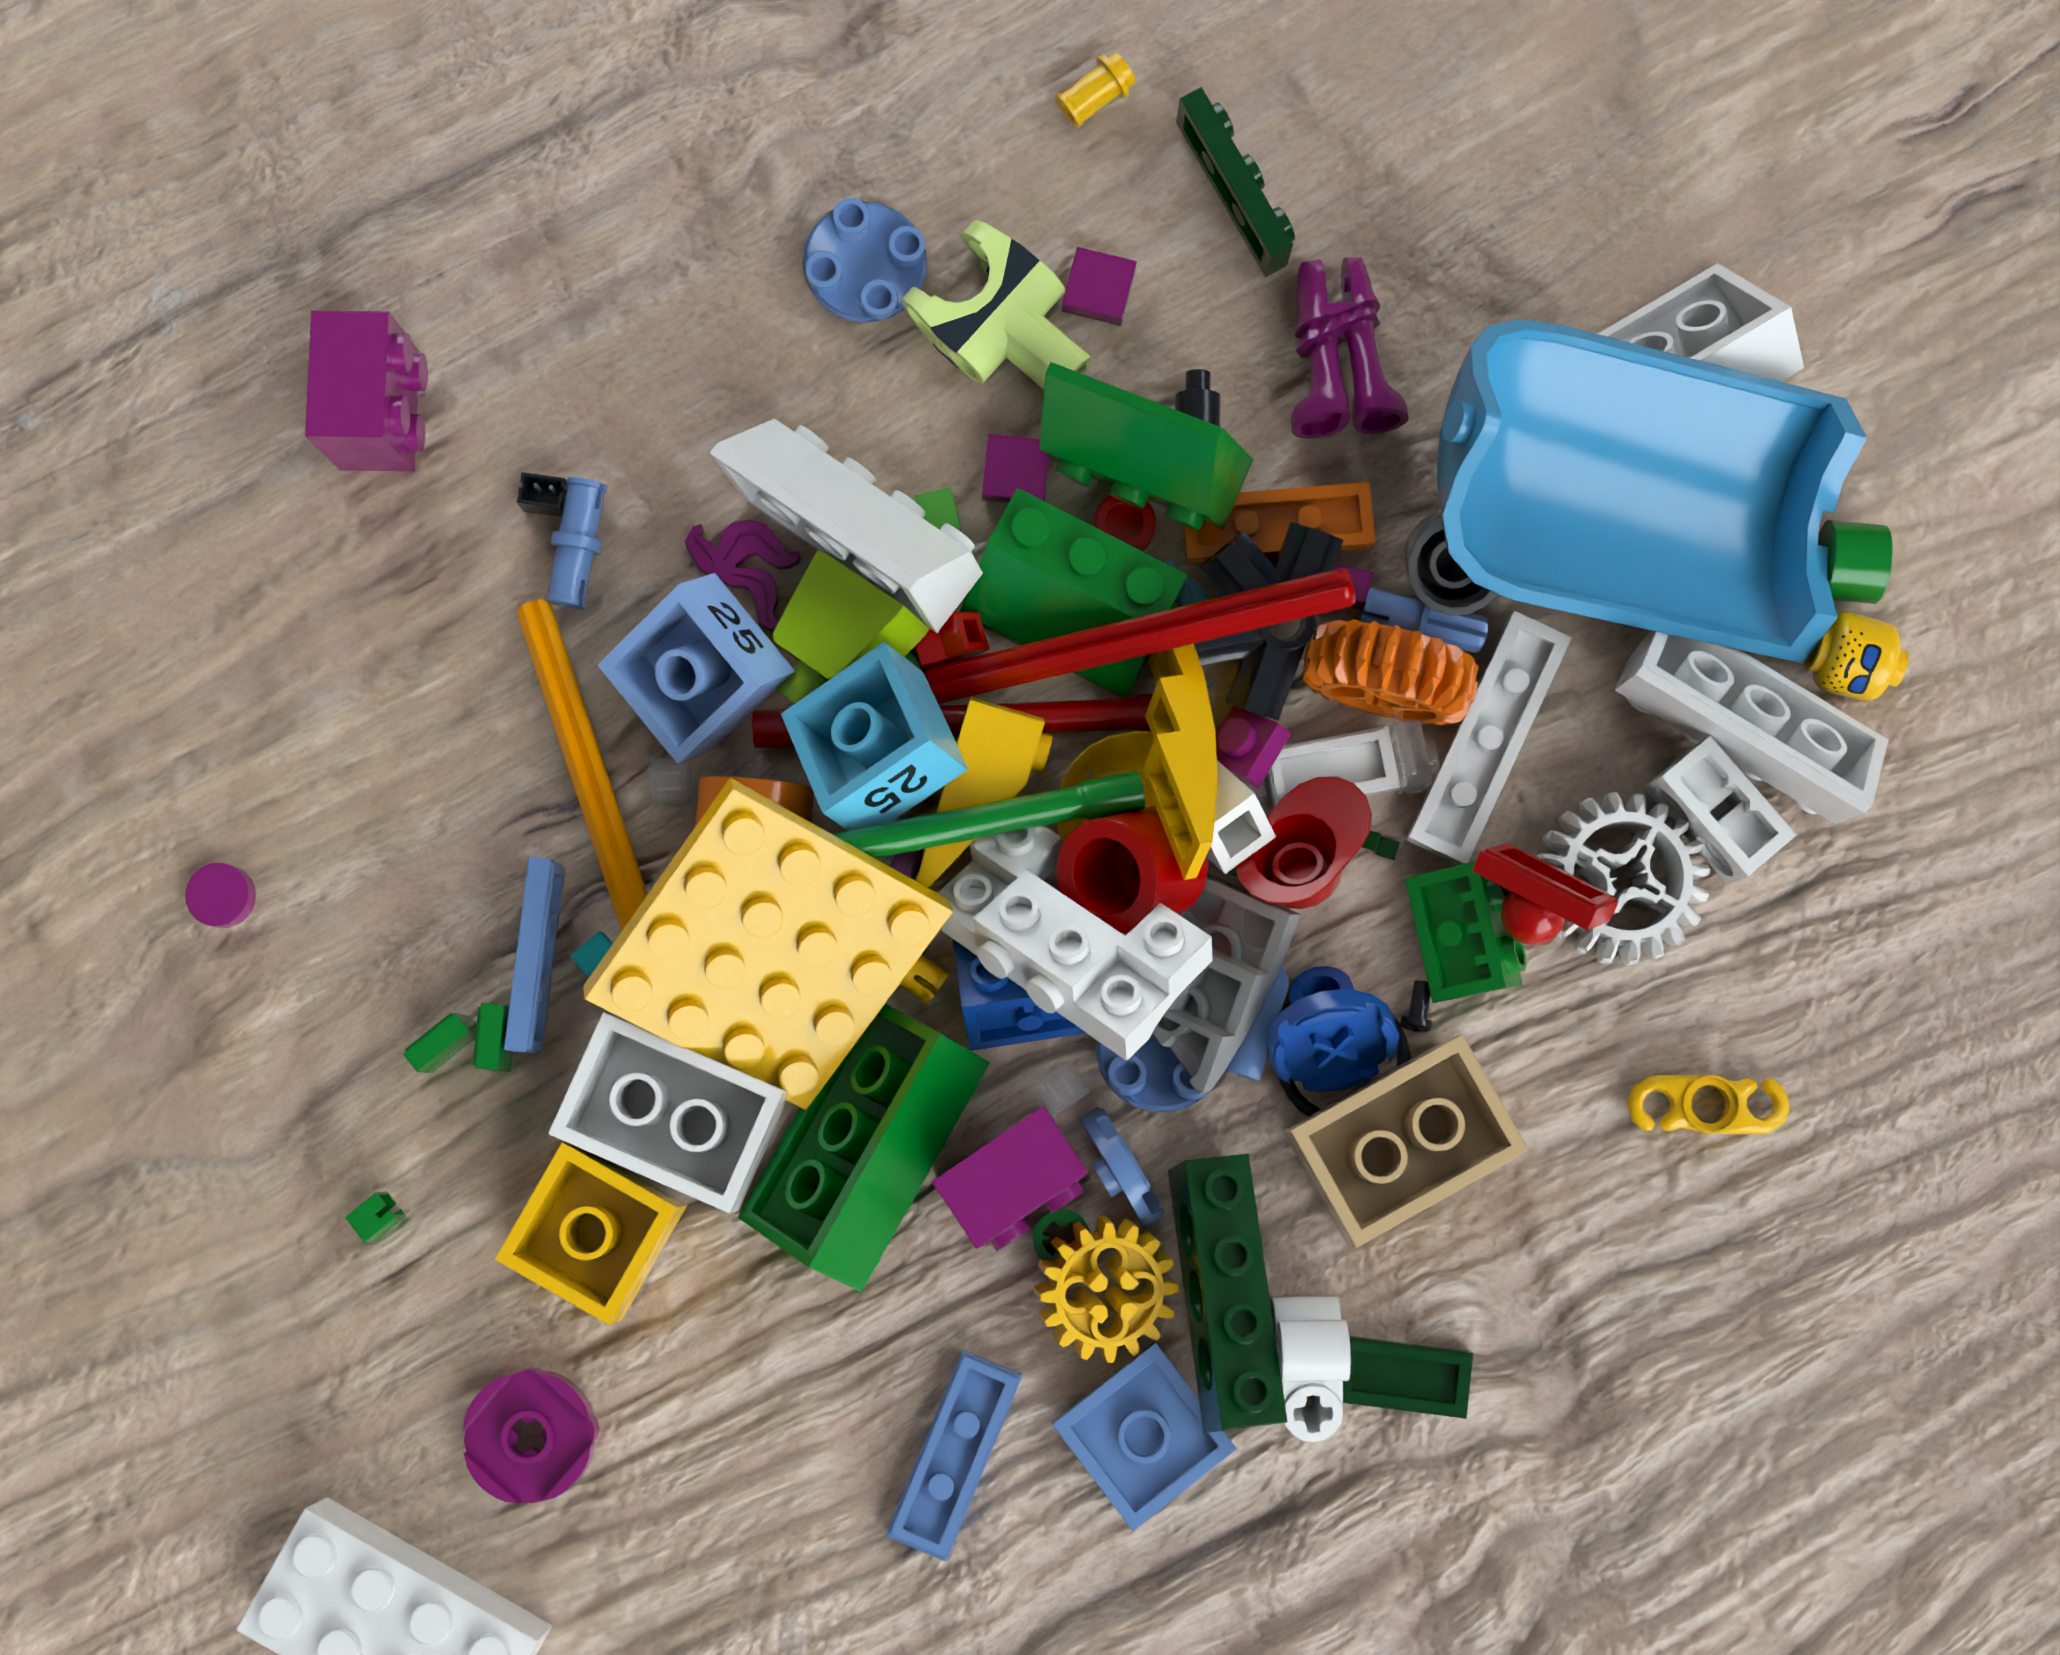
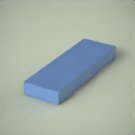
M529 856L504 1046V1050L539 1054L543 1050L565 876L563 865L550 858Z
M962 1349L885 1536L946 1562L1021 1381V1373Z

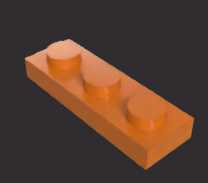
M1370 482L1239 492L1223 529L1203 522L1200 531L1183 526L1186 564L1206 563L1212 555L1243 530L1266 557H1278L1290 521L1343 539L1339 552L1373 549L1376 544Z

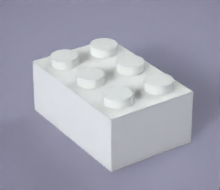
M603 1012L548 1134L727 1213L739 1211L786 1105L788 1093L777 1086L684 1047L681 1048L627 1020Z

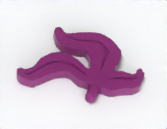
M745 520L731 523L724 530L718 547H714L711 542L701 537L704 532L702 524L693 526L685 540V544L700 571L706 575L715 573L725 585L731 588H745L749 590L754 597L760 626L774 632L779 622L774 615L779 600L776 582L772 575L763 569L737 567L749 557L757 555L765 563L778 570L790 569L799 564L801 560L799 552H786L774 532L760 521Z

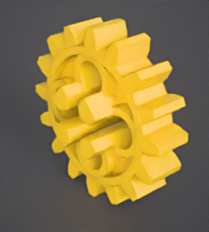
M1099 1216L1096 1223V1231L1091 1233L1078 1221L1073 1224V1233L1076 1239L1070 1244L1058 1237L1051 1241L1059 1253L1056 1261L1040 1260L1038 1263V1267L1049 1277V1282L1034 1286V1294L1040 1301L1050 1303L1038 1312L1040 1319L1047 1327L1056 1326L1052 1335L1063 1348L1074 1341V1350L1082 1359L1088 1360L1095 1347H1098L1099 1353L1107 1363H1113L1117 1347L1123 1345L1135 1357L1140 1354L1137 1341L1140 1336L1145 1334L1148 1338L1155 1341L1161 1337L1158 1329L1153 1325L1156 1318H1173L1175 1312L1163 1301V1298L1166 1295L1179 1292V1285L1171 1277L1162 1275L1174 1266V1262L1165 1252L1155 1253L1161 1242L1149 1231L1138 1237L1139 1227L1131 1220L1124 1219L1116 1232L1113 1223L1106 1216ZM1107 1248H1114V1257L1110 1255L1105 1260V1269L1122 1289L1133 1290L1139 1284L1137 1279L1146 1278L1147 1283L1144 1291L1133 1296L1125 1293L1118 1286L1107 1288L1108 1278L1102 1273L1097 1264L1100 1252ZM1073 1283H1084L1091 1288H1080L1074 1294L1076 1299L1068 1300L1065 1298L1066 1290ZM1106 1290L1105 1300L1115 1312V1321L1112 1326L1102 1330L1098 1329V1322L1102 1324L1108 1318V1311L1093 1291L1101 1292Z

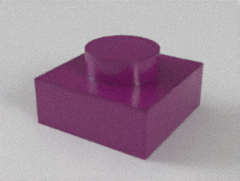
M1233 706L1215 735L1217 761L1240 781L1259 788L1291 734L1276 721Z

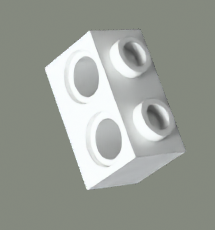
M1711 736L1690 747L1643 787L1657 804L1663 802L1669 806L1668 817L1673 823L1680 819L1689 821L1688 829L1683 833L1690 842L1700 840L1703 843V849L1699 853L1726 884L1748 877L1797 835Z

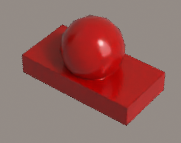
M1508 842L1481 850L1472 870L1510 890L1502 902L1500 915L1505 931L1517 942L1532 946L1543 945L1555 939L1563 928L1565 919L1585 930H1590L1610 922L1619 902L1615 900V896Z

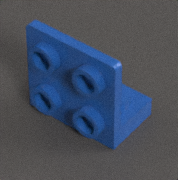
M953 939L961 1005L970 1051L1086 1033L1058 1012L1047 1013L1039 1008L1024 988L1007 976L1004 979H1000L991 974L982 965L977 955Z

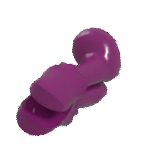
M1344 257L1342 261V303L1328 304L1324 266L1320 259L1305 261L1300 264L1296 290L1297 325L1294 336L1300 339L1296 352L1301 358H1310L1311 390L1294 407L1291 414L1292 434L1296 437L1304 439L1328 437L1340 432L1349 422V401L1342 380L1338 345L1343 342H1347L1354 386L1352 419L1355 430L1364 434L1384 433L1403 426L1409 420L1405 400L1397 391L1389 386L1380 365L1374 329L1380 325L1376 315L1380 310V303L1373 292L1371 280L1362 257Z

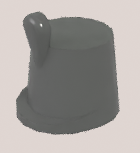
M1441 512L1421 520L1410 532L1405 546V562L1409 581L1417 597L1431 610L1449 616L1466 615L1487 606L1498 593L1475 584L1449 554Z

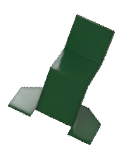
M1370 830L1361 848L1372 850L1375 855L1394 860L1400 842L1384 838L1381 833Z

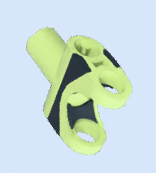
M973 220L962 232L961 237L970 251L981 261L980 266L988 276V281L983 290L970 300L951 302L945 301L936 295L930 297L924 291L912 287L901 299V303L911 320L933 346L965 375L979 384H983L1006 358L1042 389H1044L1045 373L1050 362L1084 374L1091 364L1092 357L1044 317L1066 292L1059 278L1020 243L979 220Z

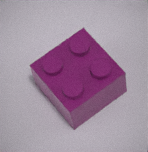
M311 310L305 437L340 471H415V452H422L425 446V423L422 414H417L418 391H425L428 383V366L425 354L420 353L411 341L410 335L404 332L389 311Z
M1042 1106L933 1180L932 1183L975 1248L978 1249L987 1242H990L997 1252L1029 1230V1225L1024 1219L1029 1213L1045 1204L1052 1214L1082 1194L1084 1190L1078 1180L1088 1174V1171L1045 1107Z

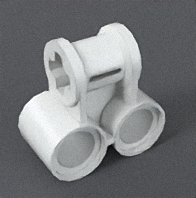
M1338 1296L1272 1297L1271 1311L1288 1421L1285 1425L1292 1435L1302 1441L1317 1442L1325 1440L1333 1435L1341 1425L1343 1417V1381H1348L1350 1378L1349 1330L1347 1321L1341 1320ZM1314 1395L1312 1405L1305 1406L1307 1396Z

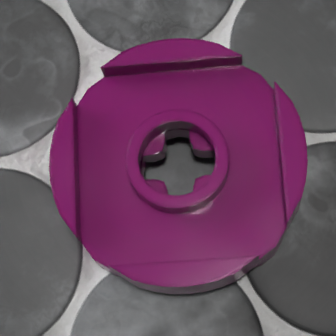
M530 1367L497 1378L478 1393L469 1406L464 1418L463 1431H465L464 1444L466 1448L464 1457L467 1469L483 1490L504 1502L518 1504L521 1502L535 1503L558 1497L582 1477L593 1458L595 1441L599 1434V1425L593 1415L590 1402L575 1383L554 1371ZM520 1419L527 1424L537 1420L543 1425L545 1429L541 1436L546 1444L542 1451L532 1446L523 1453L516 1447L515 1444L519 1440L520 1434L514 1427Z

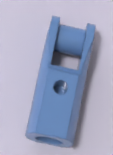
M1280 966L1257 1017L1225 1071L1254 1081H1260L1268 1056V1029L1281 1012L1288 991L1289 978L1283 967Z

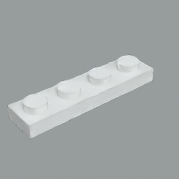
M1512 612L1478 682L1474 702L1470 703L1467 716L1463 717V720L1458 725L1405 839L1406 841L1457 865L1469 862L1572 637L1519 612Z

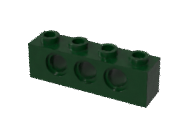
M1249 1153L1184 1160L1168 1170L1203 1433L1287 1423Z

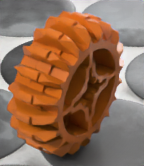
M1355 619L1348 622L1335 620L1318 625L1313 639L1310 640V644L1307 646L1303 662L1306 665L1303 680L1314 693L1322 695L1326 700L1338 702L1342 707H1351L1361 712L1397 719L1405 723L1410 721L1423 725L1433 723L1442 726L1447 723L1453 724L1462 721L1463 717L1467 716L1470 703L1474 702L1478 686L1476 676L1479 667L1476 665L1475 659L1467 652H1463L1457 645L1446 644L1441 638L1429 637L1421 634L1420 631L1402 629L1398 625L1393 627L1381 625L1375 621L1364 623Z

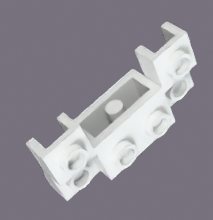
M1044 825L977 838L970 845L972 862L938 892L939 895L949 900L953 909V913L940 930L977 955L982 965L991 974L1000 979H1004L1007 976L1024 988L1039 1008L1047 1013L1058 1012L1124 1060L1130 1059L1149 1040L1155 1027L1175 999L1213 961L1212 937L1162 903H1159L1135 928L1124 936L1043 881L1057 868L1059 850L1062 847L1061 837Z

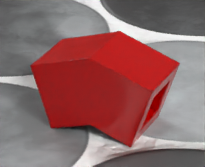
M955 612L951 614L938 633L929 628L927 634L915 646L923 673L930 667L971 658L990 650L979 612Z

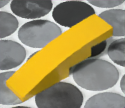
M1194 644L1152 653L1148 660L1157 683L1145 714L1154 741L1142 769L1143 777L1184 880L1197 878L1213 842L1218 791L1215 726L1205 675Z

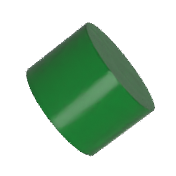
M1837 520L1825 521L1818 533V545L1829 547L1827 578L1833 600L1869 604L1878 603L1886 590L1892 566L1893 545L1888 526Z

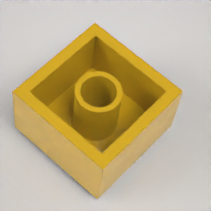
M562 1142L494 1260L610 1326L623 1320L687 1205L611 1161L570 1143Z

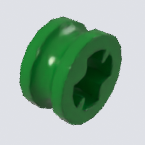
M1064 1208L1058 1209L1052 1214L1049 1211L1041 1216L1035 1224L1032 1235L1034 1249L1041 1260L1056 1261L1059 1256L1057 1251L1053 1254L1049 1253L1043 1245V1240H1050L1049 1235L1043 1234L1046 1227L1053 1221L1061 1227L1067 1226L1070 1222L1074 1224L1079 1221L1090 1233L1086 1222L1074 1211Z

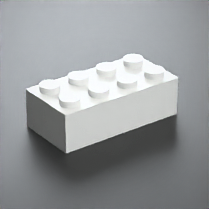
M326 1497L304 1509L240 1622L237 1631L279 1655H537L553 1625Z

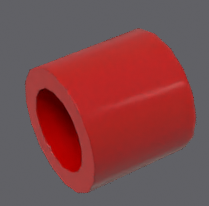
M1150 806L1142 810L1088 820L1071 831L1059 850L1056 876L1059 892L1122 934L1128 933L1135 928L1159 903H1162L1178 915L1194 906L1205 888L1209 866L1206 855L1197 878L1184 880L1156 807Z

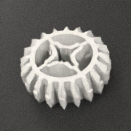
M1611 792L1604 796L1602 809L1593 798L1582 801L1579 804L1581 818L1570 811L1563 813L1558 818V821L1565 834L1550 830L1543 837V842L1546 846L1556 852L1557 855L1540 854L1537 857L1573 876L1574 865L1577 864L1579 866L1577 872L1584 875L1591 885L1616 897L1615 900L1619 901L1613 915L1619 913L1625 903L1636 905L1641 909L1649 906L1659 913L1648 925L1640 930L1616 929L1607 926V923L1590 930H1585L1565 919L1564 926L1556 937L1562 939L1575 930L1579 933L1574 943L1573 951L1578 955L1586 954L1593 947L1594 943L1597 942L1596 955L1599 963H1611L1618 949L1620 958L1626 966L1639 962L1641 949L1650 960L1662 957L1664 955L1662 940L1673 947L1681 945L1685 941V937L1677 923L1693 927L1698 925L1701 920L1698 913L1687 904L1706 902L1710 895L1705 889L1693 886V880L1710 874L1708 865H1692L1690 859L1691 855L1703 849V843L1700 840H1695L1684 845L1679 838L1681 834L1687 831L1689 821L1680 819L1668 827L1664 823L1669 813L1668 805L1661 802L1655 805L1646 815L1644 795L1635 794L1631 796L1624 809L1622 799L1617 792ZM1621 829L1635 833L1631 842L1624 845L1618 854L1609 853L1601 848L1593 851L1583 845L1592 833L1599 830ZM1654 850L1660 855L1666 869L1667 894L1665 893L1666 886L1656 880L1650 870V859ZM1627 864L1626 869L1630 872L1631 876L1626 879L1632 880L1633 885L1615 894L1616 889L1611 882L1617 878H1610L1609 872Z

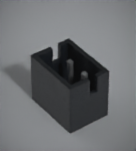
M522 472L520 482L523 485L522 488L519 487L517 504L521 509L529 513L562 517L567 480L562 477Z

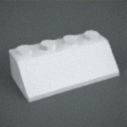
M1718 263L1598 333L1599 335L1780 382L1804 369L1791 306Z
M774 418L720 441L714 446L710 455L746 502L817 551L819 549L903 604L921 622L936 633H938L983 574L972 554L975 545L962 532L947 523H944L939 530L924 520L923 517L926 513L914 500L898 490H895L890 497L875 487L874 484L877 482V479L871 472L849 457L841 464L826 454L829 450L827 444L802 425H799L795 431H792Z
M1649 630L1627 660L1615 691L1625 696L1634 708L1646 714H1654L1673 725L1693 744H1697L1711 736L1743 774L1754 780L1765 781L1790 796L1791 800L1800 809L1811 814H1819L1832 823L1839 824L1865 814L1873 805L1889 739L1743 651Z

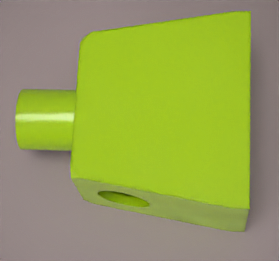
M819 549L810 562L773 632V641L798 660L793 667L795 672L776 691L795 704L884 641L905 657L927 634L929 628L903 604Z

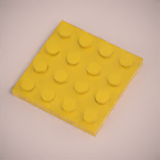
M729 778L584 984V999L681 1048H687L787 1091L786 1101L806 1110L951 916L953 909L947 898L738 781Z

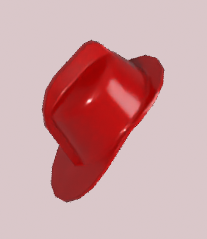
M1337 776L1316 777L1298 784L1266 816L1276 837L1236 866L1240 884L1251 896L1266 903L1279 904L1290 909H1305L1317 906L1329 898L1339 884L1341 871L1360 850L1370 833L1372 812L1367 796L1353 782Z

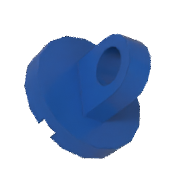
M1330 966L1313 967L1303 971L1294 979L1289 989L1291 1005L1277 1015L1268 1029V1054L1270 1063L1278 1077L1290 1084L1289 1078L1302 1082L1304 1090L1314 1092L1343 1091L1366 1083L1379 1074L1378 1065L1384 1062L1387 1056L1389 1062H1391L1398 1051L1399 1032L1395 1018L1388 1005L1371 993L1354 990L1349 976L1342 970Z

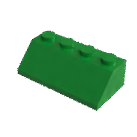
M884 1004L806 1110L799 1108L737 1218L808 1268L862 1292L990 1062L943 1034Z

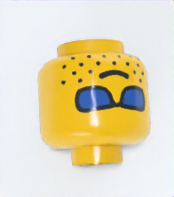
M1842 611L1837 614L1838 618L1804 661L1805 668L1813 673L1815 684L1823 691L1863 702H1870L1879 698L1888 686L1897 687L1900 684L1907 669L1909 654L1907 650L1900 649V635L1894 625L1857 613Z

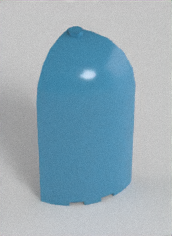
M1515 319L1490 325L1483 330L1470 346L1451 389L1440 432L1437 457V487L1448 552L1475 584L1514 601L1804 663L1838 618L1827 578L1829 547L1818 545L1819 525L1823 511L1835 512L1843 481L1867 440V436L1846 398L1561 324Z

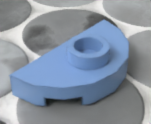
M1097 1107L1080 1117L1079 1120L1102 1156L1101 1159L1092 1163V1166L1111 1198L1123 1192L1144 1229L1163 1219L1165 1211L1162 1205L1157 1200L1151 1190V1185L1123 1138L1117 1133L1104 1109L1100 1110Z

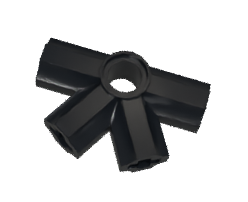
M1290 521L1276 563L1273 565L1243 530L1212 555L1201 568L1224 595L1228 596L1331 571L1336 563L1343 539ZM1316 615L1300 618V626L1297 632L1286 639L1275 638L1269 631V627L1266 626L1194 643L1201 666L1241 658L1226 703L1279 721L1305 646L1315 633Z

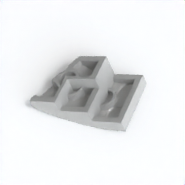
M1208 873L1205 888L1195 905L1180 914V916L1212 937L1213 961L1175 999L1152 1033L1162 1046L1171 1048L1192 1076L1189 1080L1191 1085L1202 1093L1212 1091L1245 1039L1277 976L1301 917V914L1279 904L1266 903L1251 896L1247 890Z

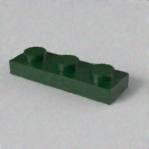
M1202 87L1184 95L1179 99L1176 124L1264 276L1267 277L1283 269L1288 264L1293 247L1292 241L1295 240L1290 220L1280 207L1272 209L1261 190L1265 186L1261 171L1249 154L1242 157L1231 138L1234 136V128L1224 107L1219 102L1212 105Z

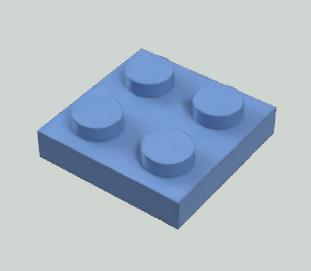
M1155 1341L1052 1421L1054 1428L1132 1531L1136 1530L1237 1450L1224 1431L1203 1433L1199 1398Z

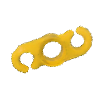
M1650 1075L1632 1087L1627 1098L1628 1113L1633 1123L1643 1131H1651L1655 1126V1121L1644 1109V1100L1648 1094L1657 1091L1665 1094L1670 1103L1668 1113L1659 1121L1660 1128L1666 1132L1683 1128L1701 1134H1768L1785 1122L1789 1113V1097L1781 1084L1773 1078H1766L1761 1087L1771 1097L1773 1109L1766 1117L1759 1118L1753 1116L1747 1107L1749 1096L1758 1086L1756 1081L1751 1078L1732 1081L1716 1075ZM1703 1086L1716 1088L1722 1094L1725 1101L1723 1115L1719 1120L1711 1124L1700 1121L1692 1110L1693 1095Z

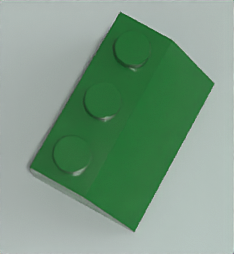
M1050 362L1045 373L1039 449L1057 462L1054 470L1056 474L1086 487H1089L1092 477L1112 485L1109 491L1111 496L1141 509L1144 508L1147 499L1168 507L1164 515L1166 518L1196 531H1200L1203 522L1221 529L1224 528L1254 460L1224 428Z
M1017 488L991 535L980 560L979 567L983 574L966 595L960 612H979L983 627L1018 645H1024L1174 609L1184 590L1188 574ZM1150 654L1073 673L1121 698H1127Z

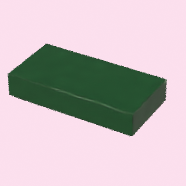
M1349 1335L1350 1378L1348 1381H1343V1403L1467 1419L1473 1352Z

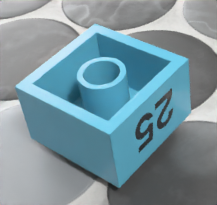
M885 641L781 713L822 813L847 830L892 822L968 770L924 673Z

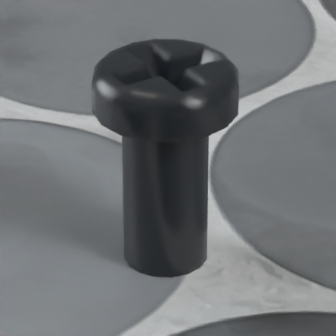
M1414 981L1408 1016H1402L1400 1026L1406 1030L1427 1033L1432 1030L1433 1022L1427 1019L1431 999L1427 981Z

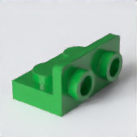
M1476 861L1404 878L1432 1003L1522 985L1520 972L1525 971L1527 965L1523 943L1517 942L1505 931L1500 917L1502 902L1510 890L1473 872Z

